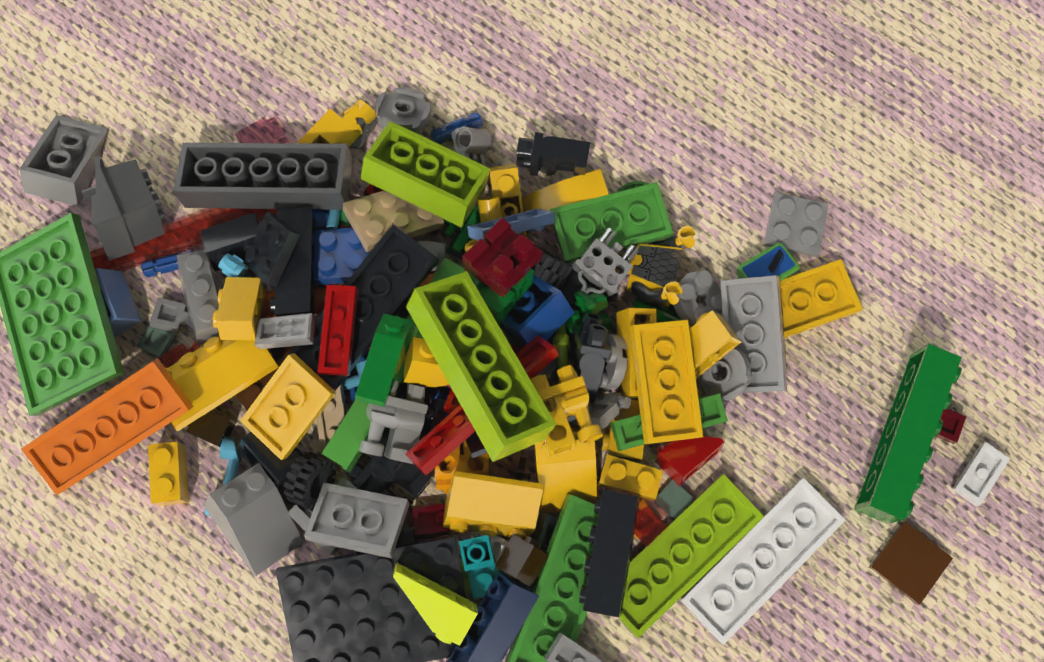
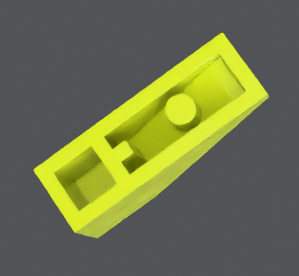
M397 563L394 567V579L432 632L436 633L435 636L444 643L451 644L453 642L460 646L478 614L477 604Z

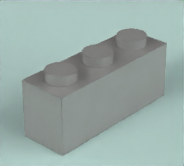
M205 249L176 255L178 273L197 345L205 343L212 337L220 336L218 328L213 326V313L215 310H218L219 304Z

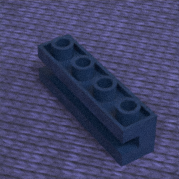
M498 572L477 608L478 614L460 646L456 645L446 662H502L539 595L519 580L514 581L508 575Z

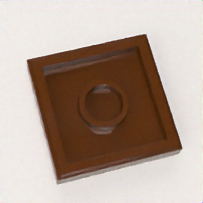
M903 521L869 568L916 605H920L953 558L906 521Z

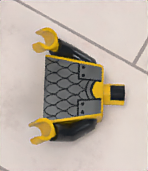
M683 226L678 231V236L675 235L662 241L639 244L637 246L638 252L634 259L631 260L632 268L627 273L629 274L627 290L632 292L645 305L661 304L669 307V303L675 305L679 302L677 294H682L683 290L675 280L683 253L681 247L684 245L686 248H692L695 245V240L692 236L696 233L691 226Z

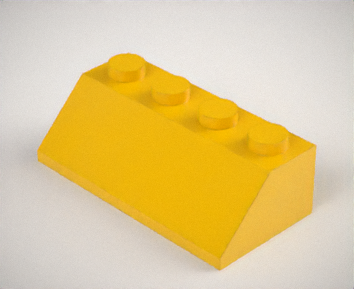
M220 336L212 337L205 342L204 346L194 352L186 353L177 363L166 368L194 406L171 422L177 431L183 429L277 369L279 366L270 348L258 349L255 346V341L221 340Z

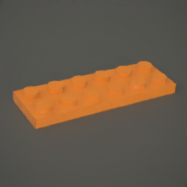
M157 358L25 445L21 450L53 492L58 495L188 412L194 406Z

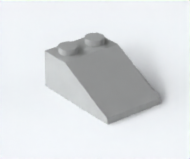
M56 115L19 168L24 193L79 206L84 198L81 190L90 186L95 172V157L101 154L109 129Z
M259 463L210 493L203 505L254 577L304 543L291 516L288 514V510L275 484Z

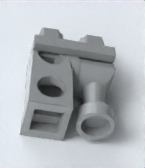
M395 381L385 407L368 403L366 415L370 420L368 440L361 441L359 452L382 457L384 445L379 442L384 428L387 427L390 428L384 456L392 460L413 464L405 454L419 442L425 414L428 409V405L423 404L425 387L407 383L404 399L395 397L398 381Z

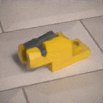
M360 99L341 114L342 117L330 108L297 143L347 144L349 149H360L378 123L376 112Z

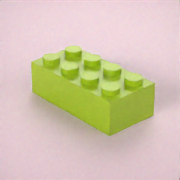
M389 121L363 158L361 179L462 228L477 204V199L485 191L491 169Z

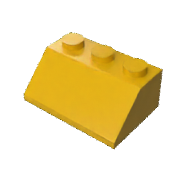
M455 471L446 494L443 527L450 528L451 531L457 533L473 531L479 532L482 536L489 535V537L501 535L508 536L509 539L514 534L524 540L526 535L531 537L535 530L544 484Z

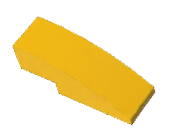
M598 169L587 172L585 175H577L522 197L523 211L537 208L550 211L552 208L609 195L602 170Z

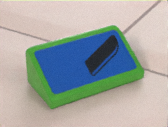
M779 242L737 267L738 279L777 275L780 281L800 270V266Z

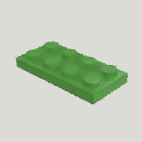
M657 182L550 209V211L554 212L555 223H553L563 260L566 263L575 262L577 259H580L590 244L596 238L600 239L607 228L612 230L602 243L606 241L613 230L616 232L607 245L609 248L615 242L622 245L623 249H626L630 245L638 246L639 244L669 238L673 235ZM592 251L594 256H598L595 251Z

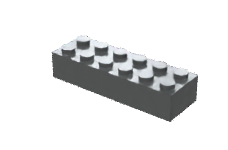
M182 143L174 193L185 208L278 209L312 207V209L343 210V203L349 201L354 160L347 144Z

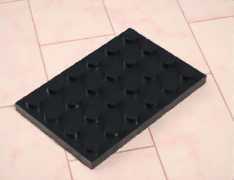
M455 534L396 545L392 558L357 552L278 567L276 569V576L293 661L428 662L449 658L457 644L453 642L451 644L444 643L435 636L436 633L432 632L396 582L393 573L394 567L399 563L467 599Z

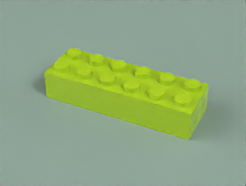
M466 271L415 288L406 308L492 462L545 440L557 424L468 272Z

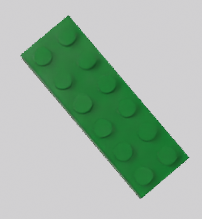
M931 344L925 345L910 355L854 508L855 511L885 524L903 521L910 516L914 507V502L911 501L914 491H917L923 482L924 475L921 474L923 465L930 460L933 453V447H931L933 437L939 434L943 425V420L940 419L943 409L946 410L952 400V393L949 392L952 384L957 382L962 368L959 367L962 359L961 356Z

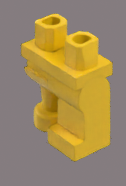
M572 365L557 370L560 384L550 387L546 375H539L530 379L557 424L545 438L550 458L575 449L576 442L567 420L568 417L575 415L581 428L577 432L580 444L591 443L603 436L600 426L592 424L588 410L589 393L583 376L578 377Z

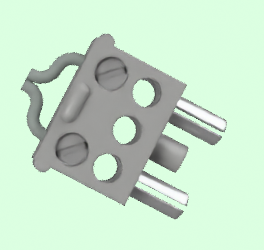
M607 228L600 239L596 238L581 258L572 264V269L578 272V279L583 285L581 290L586 294L594 292L596 294L605 293L608 296L614 295L618 292L617 287L632 268L630 262L638 252L637 248L633 250L635 246L630 245L623 256H619L618 254L623 249L622 245L615 242L611 248L607 246L616 234L614 230L606 241L602 243L612 230L611 228ZM592 251H595L598 256H594ZM604 259L608 261L609 265L604 263ZM615 268L619 269L620 274L615 271ZM582 276L600 290L591 287L587 288L586 281L582 278Z

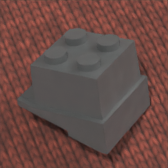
M96 156V185L81 191L85 201L91 199L92 221L108 260L111 261L135 252V246L165 234L162 223L166 222V218L162 211L159 197L151 186L152 183L146 168L140 170L136 159L105 168L101 156Z

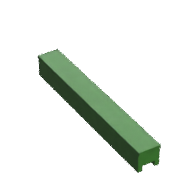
M445 258L429 284L466 271L463 267ZM409 314L407 319L413 321L410 339L411 344L413 337L422 339L424 338L421 335L419 329L417 328L411 315ZM405 359L396 378V381H398L396 398L406 384L404 382ZM358 400L354 401L322 452L323 455L342 466L349 473L362 455V452H359L362 440H368L370 420L366 415L368 403Z

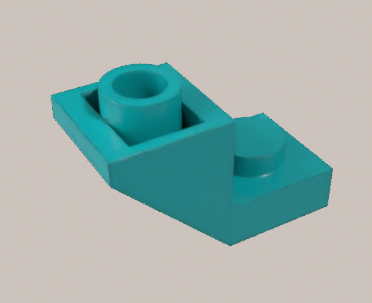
M489 535L459 541L464 569L468 572L473 600L485 597L489 585L494 581L499 572L498 567L495 566L497 561Z

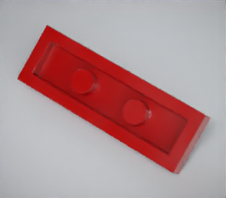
M327 285L318 364L319 374L350 376L358 288L356 286Z

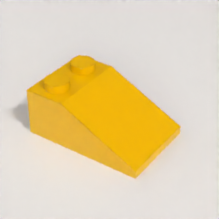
M569 424L576 442L574 450L550 458L545 440L534 444L537 483L544 484L539 507L540 512H561L567 494L595 504L597 497L595 441L580 444L577 432L581 429L579 425Z

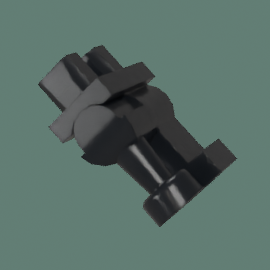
M535 132L534 140L519 137L516 151V166L530 168V175L538 176L539 171L545 173L546 176H552L557 171L574 172V176L585 175L590 142L554 136L543 138L544 133Z
M584 313L581 325L574 324L572 328L574 340L571 339V345L575 353L573 368L578 377L583 376L589 393V402L594 403L605 365L604 358H609L611 350L606 340L608 330L602 326V316Z
M370 454L367 455L372 459L366 467L357 461L350 473L344 469L346 474L354 481L352 484L358 489L394 497L398 496L389 489L394 481L418 499L433 480L430 474L425 475L414 464L398 461L392 482L376 479L371 472L374 455ZM404 496L402 498L408 499L409 510L414 502L411 501L408 497Z

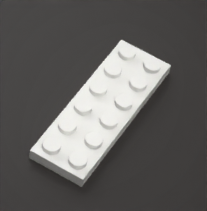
M802 478L764 515V518L685 594L680 602L724 645L846 520L805 478Z

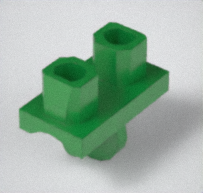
M478 206L472 210L462 228L443 219L444 224L448 226L444 233L447 237L451 238L454 232L457 231L446 250L452 255L459 253L462 256L466 253L464 250L465 245L471 241L468 238L467 226L481 223Z
M580 290L573 294L577 310L574 311V314L565 323L569 333L573 334L572 328L574 324L581 325L584 313L597 314V312L608 307L607 298L602 293H592L587 296ZM605 312L599 314L603 319L602 326L606 327L608 331L613 329L610 317Z

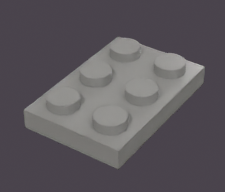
M324 482L304 537L307 541L392 558L409 508L408 499Z

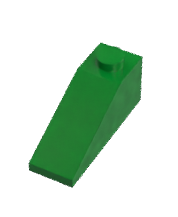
M383 314L367 356L355 394V400L385 407L410 347L412 320Z

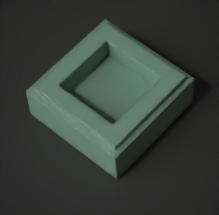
M149 325L137 347L163 360L177 335L170 331L150 327Z
M672 479L653 502L675 520L694 498Z

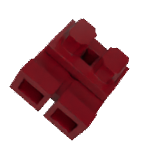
M501 218L484 235V240L480 239L462 256L463 269L482 284L485 283L497 295L504 297L542 259L543 252L522 234L518 235L513 231L511 225L504 218Z

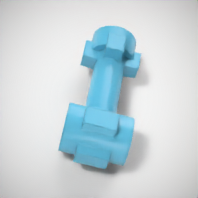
M228 253L221 259L218 267L222 269V273L226 276L250 278L247 271L249 269L248 266L235 254L232 256Z

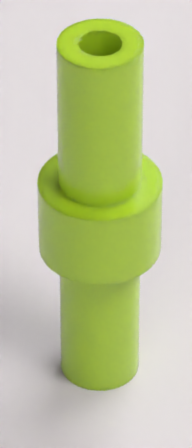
M565 323L555 332L552 338L553 346L559 353L557 356L558 370L569 365L568 350H570V338L566 334Z

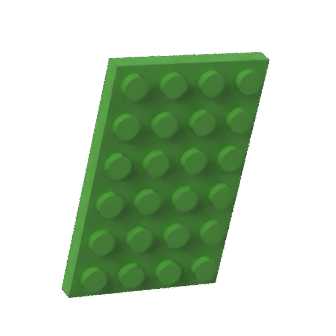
M69 213L0 252V308L29 416L43 414L124 374L79 214Z

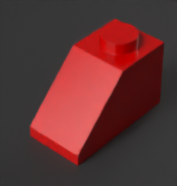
M703 436L700 438L663 442L657 449L659 453L655 462L678 486H681L721 451L725 441L722 438Z

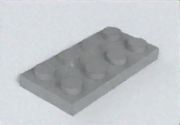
M779 276L720 280L723 317L741 340L737 348L746 355L751 368L752 381L743 393L787 391Z

